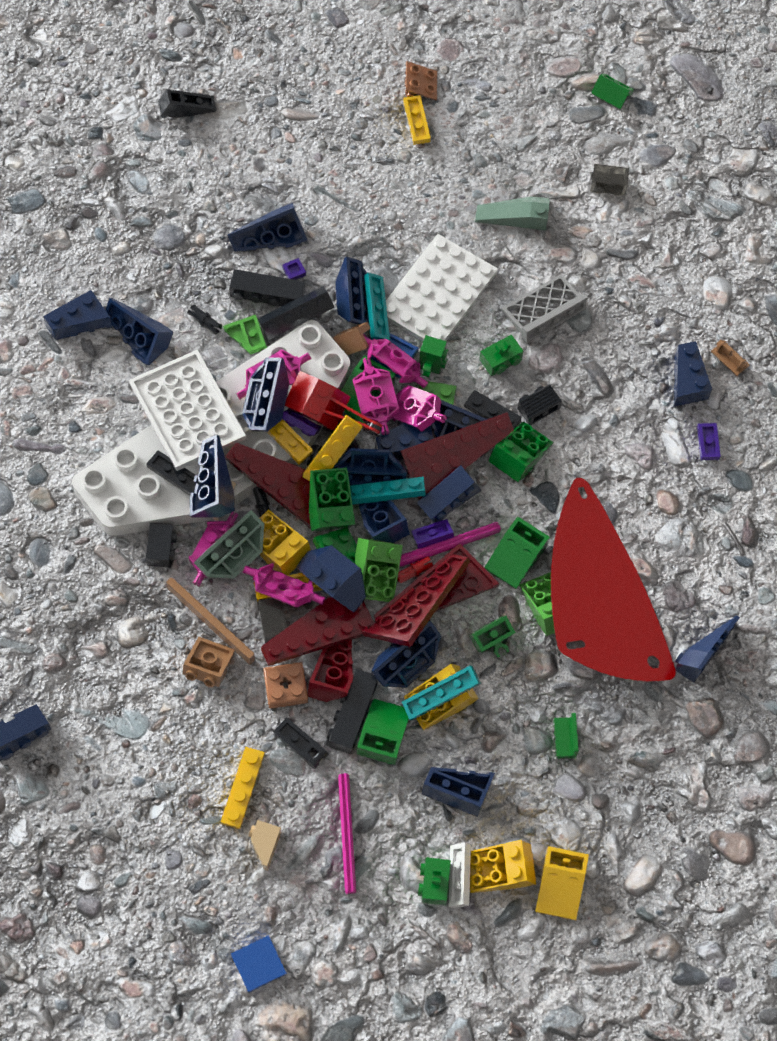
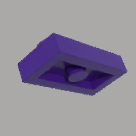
M290 409L283 412L282 419L289 426H296L301 429V432L307 436H315L322 427Z
M698 423L697 432L701 461L720 460L717 423Z
M447 519L411 531L418 549L454 537V532Z

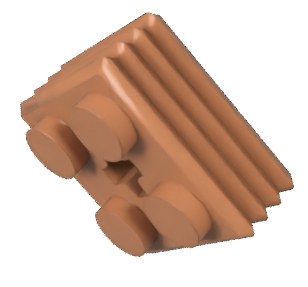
M302 662L265 667L263 669L270 709L308 703ZM284 682H287L289 684L288 688H284Z

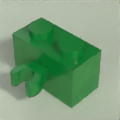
M511 334L481 350L479 360L490 376L503 373L510 366L518 365L522 361L524 351Z
M425 335L419 355L420 369L423 371V376L429 377L431 372L440 375L441 369H445L449 349H446L447 341Z
M501 616L469 634V637L477 652H483L494 646L493 653L499 658L501 657L498 653L499 648L502 647L506 653L509 652V647L503 644L502 640L516 632L508 617Z
M426 857L425 863H421L420 876H424L423 884L419 883L418 896H422L421 903L446 905L451 860Z

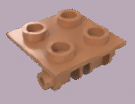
M406 61V97L418 94L437 100V71Z

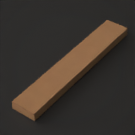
M170 578L166 581L167 589L226 644L235 649V652L249 665L255 661L254 652L176 580Z

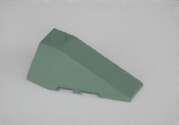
M531 196L477 205L475 222L546 230L549 198Z

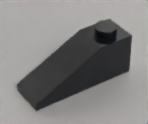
M166 89L158 101L161 116L180 118L212 113L217 110L214 96Z

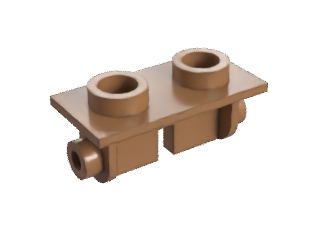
M719 340L716 344L717 346L711 350V353L736 376L750 366L725 340Z

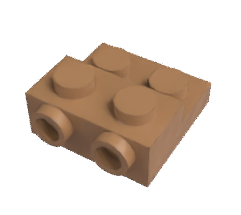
M198 637L183 664L182 674L188 680L194 681L197 679L203 681L207 687H220L235 654V649Z

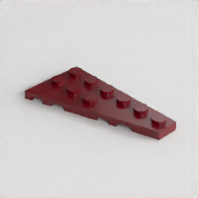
M507 412L406 448L400 452L409 477H424L425 493L427 494L460 465L466 469L514 431ZM424 496L417 497V500L419 501Z
M235 443L225 456L226 461L311 529L309 518L310 481L303 477L306 469L240 443Z
M458 544L375 613L374 619L379 615L383 617L388 613L392 604L411 588L415 590L421 585L420 581L424 577L429 578L436 572L435 568L452 554L468 557L470 563L436 611L499 587V583L461 544Z
M455 554L450 555L435 568L436 572L429 578L424 577L420 581L421 585L415 590L411 588L390 606L388 613L383 617L379 615L375 619L376 623L370 628L365 627L361 631L365 637L411 647L469 565L468 557Z
M330 596L322 605L319 604L262 645L261 651L268 666L363 637L364 635L361 631L365 627L370 628L375 623L364 601L354 613Z

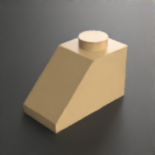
M257 820L256 826H251L249 837H251V844L263 869L268 871L281 835V827Z

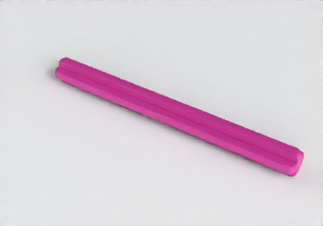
M494 522L453 538L401 555L399 567L419 561L426 556L431 557L454 549L458 544L463 546L500 533L501 527L498 522Z
M342 773L338 775L344 883L345 893L354 894L356 893L350 782L349 774Z

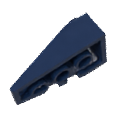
M293 203L278 208L227 234L234 252L261 248L293 247L308 240Z
M109 298L105 310L110 316L113 328L118 330L123 336L122 340L131 347L132 354L144 364L150 365L168 349L174 332L149 316L114 298Z
M216 434L202 441L198 459L200 468L198 475H195L193 481L196 483L194 493L190 495V517L192 518L223 517L235 511L234 490L220 436Z
M392 500L359 504L364 528L374 540L395 543L410 535L407 519Z
M734 616L688 648L685 654L681 652L675 660L677 663L675 670L695 683L740 617Z

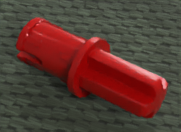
M426 556L414 564L410 563L409 567L398 572L397 581L403 583L414 576L418 577L420 573L433 566V563L429 562L431 559Z

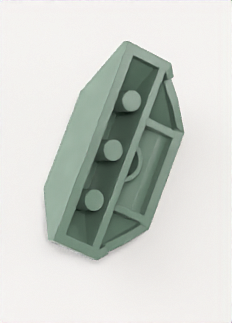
M250 510L212 544L194 564L206 577L234 579L244 570L246 565L248 566L262 553L264 523Z

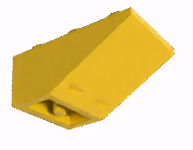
M267 510L259 518L264 523L263 551L260 556L268 565L274 563L273 569L275 571L289 575L297 568L296 566L305 554L311 550L309 542L274 513Z
M448 665L403 697L406 700L461 670L460 666ZM472 688L416 719L421 728L425 730L462 711L479 698Z
M518 840L473 850L470 853V893L518 889L537 885L532 847L528 842Z
M548 846L545 853L535 912L576 920L589 854Z

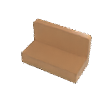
M368 322L339 332L332 339L348 356L368 348L363 333L369 330L370 326Z

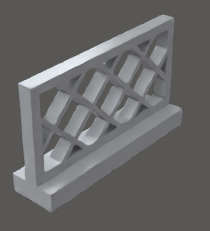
M560 274L502 307V312L520 331L523 340L528 343L586 310L587 298L583 293L579 294ZM558 282L564 285L563 289L553 287ZM542 291L550 292L549 297L539 296V293ZM552 293L562 294L561 299L551 298ZM565 294L573 295L575 298L571 300L564 299ZM527 300L535 301L534 306L524 305V302ZM537 301L547 302V307L536 306ZM550 303L560 304L556 309L549 308ZM513 308L520 309L519 314H512L509 310ZM522 310H531L532 315H521ZM535 311L545 312V315L542 317L534 316ZM520 320H528L530 323L523 327L520 324Z

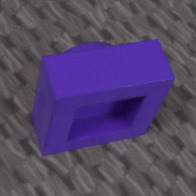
M299 258L282 264V269L288 279L297 280L306 276V271Z

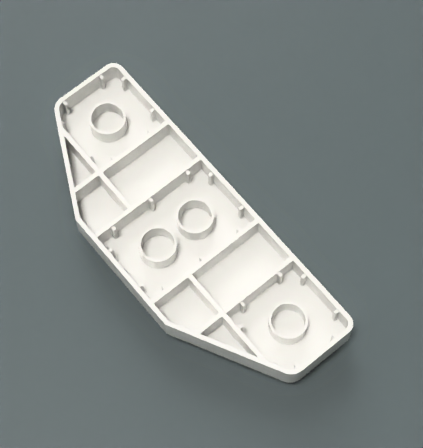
M315 320L303 323L216 381L246 435V440L240 442V444L293 465L297 464V462L267 432L251 431L242 415L246 397L239 400L236 393L245 388L246 370L280 350H284L298 358L308 352L311 360L302 364L301 372L314 376L342 390L350 376L349 357L319 322ZM152 424L76 474L72 479L75 495L108 535L117 536L148 531L150 523L178 526L214 520V517H190V496L147 468L146 463L157 450L168 456ZM291 427L310 447L319 435L318 433L315 436H307L298 427ZM233 446L223 450L225 456ZM226 461L230 479L236 483L234 490L236 506L254 493L253 488L258 486ZM196 462L185 468L198 475L200 465Z

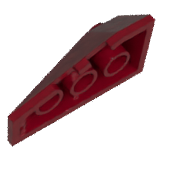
M352 640L322 649L309 681L308 697L329 702L348 695L353 682Z

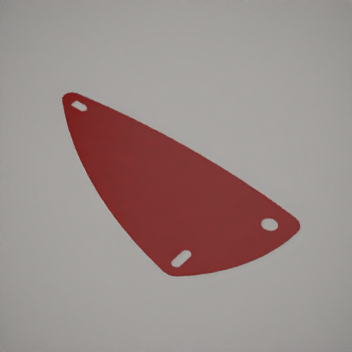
M583 478L574 479L559 517L551 565L552 614L558 649L570 659L607 675L636 681L671 680L676 675L675 666L660 623L641 578L605 509L589 483ZM584 487L587 494L586 499L581 497L578 488ZM581 640L585 643L584 647L568 649L566 643ZM648 657H656L660 662L659 667L652 668L648 664Z

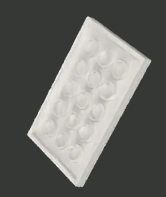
M437 234L386 300L388 321L421 341H424L425 335L447 341L498 273V268Z
M198 350L129 380L130 386L176 471L198 462L202 441L216 434L220 436L223 450L233 446L235 443L246 440L243 429Z

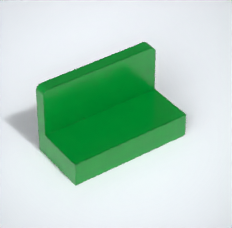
M604 73L599 75L591 93L621 109L627 97L632 95L634 89Z
M571 713L570 718H554L556 759L576 758L579 751L576 713Z

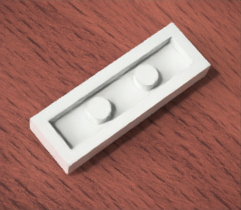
M468 843L450 846L449 907L451 908L469 906L471 844Z

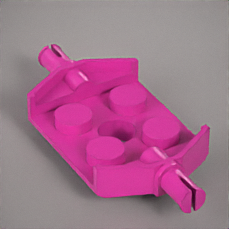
M363 334L368 344L367 357L375 356L379 362L384 363L394 373L402 376L399 383L416 382L423 388L428 385L429 382L420 377V363L388 339L371 340Z
M284 350L269 356V358L284 359L290 385L294 383L299 371H301L302 364L311 360L308 352L299 358ZM264 360L246 370L245 388L236 393L239 400L246 397L250 377L263 364Z
M367 357V361L366 358L363 359L364 371L353 379L360 411L365 417L383 425L381 429L382 435H385V431L386 434H389L387 422L399 413V406L390 372L374 368L371 364V359ZM373 390L381 392L378 397H374L370 393Z
M410 385L405 386L396 394L399 413L392 418L393 421L404 422L417 427L422 432L436 420L444 423V420L447 419L446 415L440 414L441 399L437 395Z
M231 512L226 521L207 522L205 532L192 555L188 557L190 563L197 570V576L193 581L194 585L200 587L203 579L207 578L194 562L234 525L235 520L239 516L236 512L235 514Z
M274 563L259 569H254L247 565L244 567L243 573L253 576L255 590L259 593L294 607H299L311 601L321 605L324 603L325 597L313 591V583L310 579L308 583H305L299 579L273 570Z

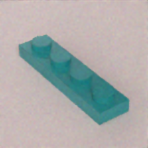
M368 272L364 279L371 340L388 339L390 341L384 280L382 276Z
M424 477L350 486L352 505L426 496Z
M470 665L402 701L409 720H414L481 683L473 666Z

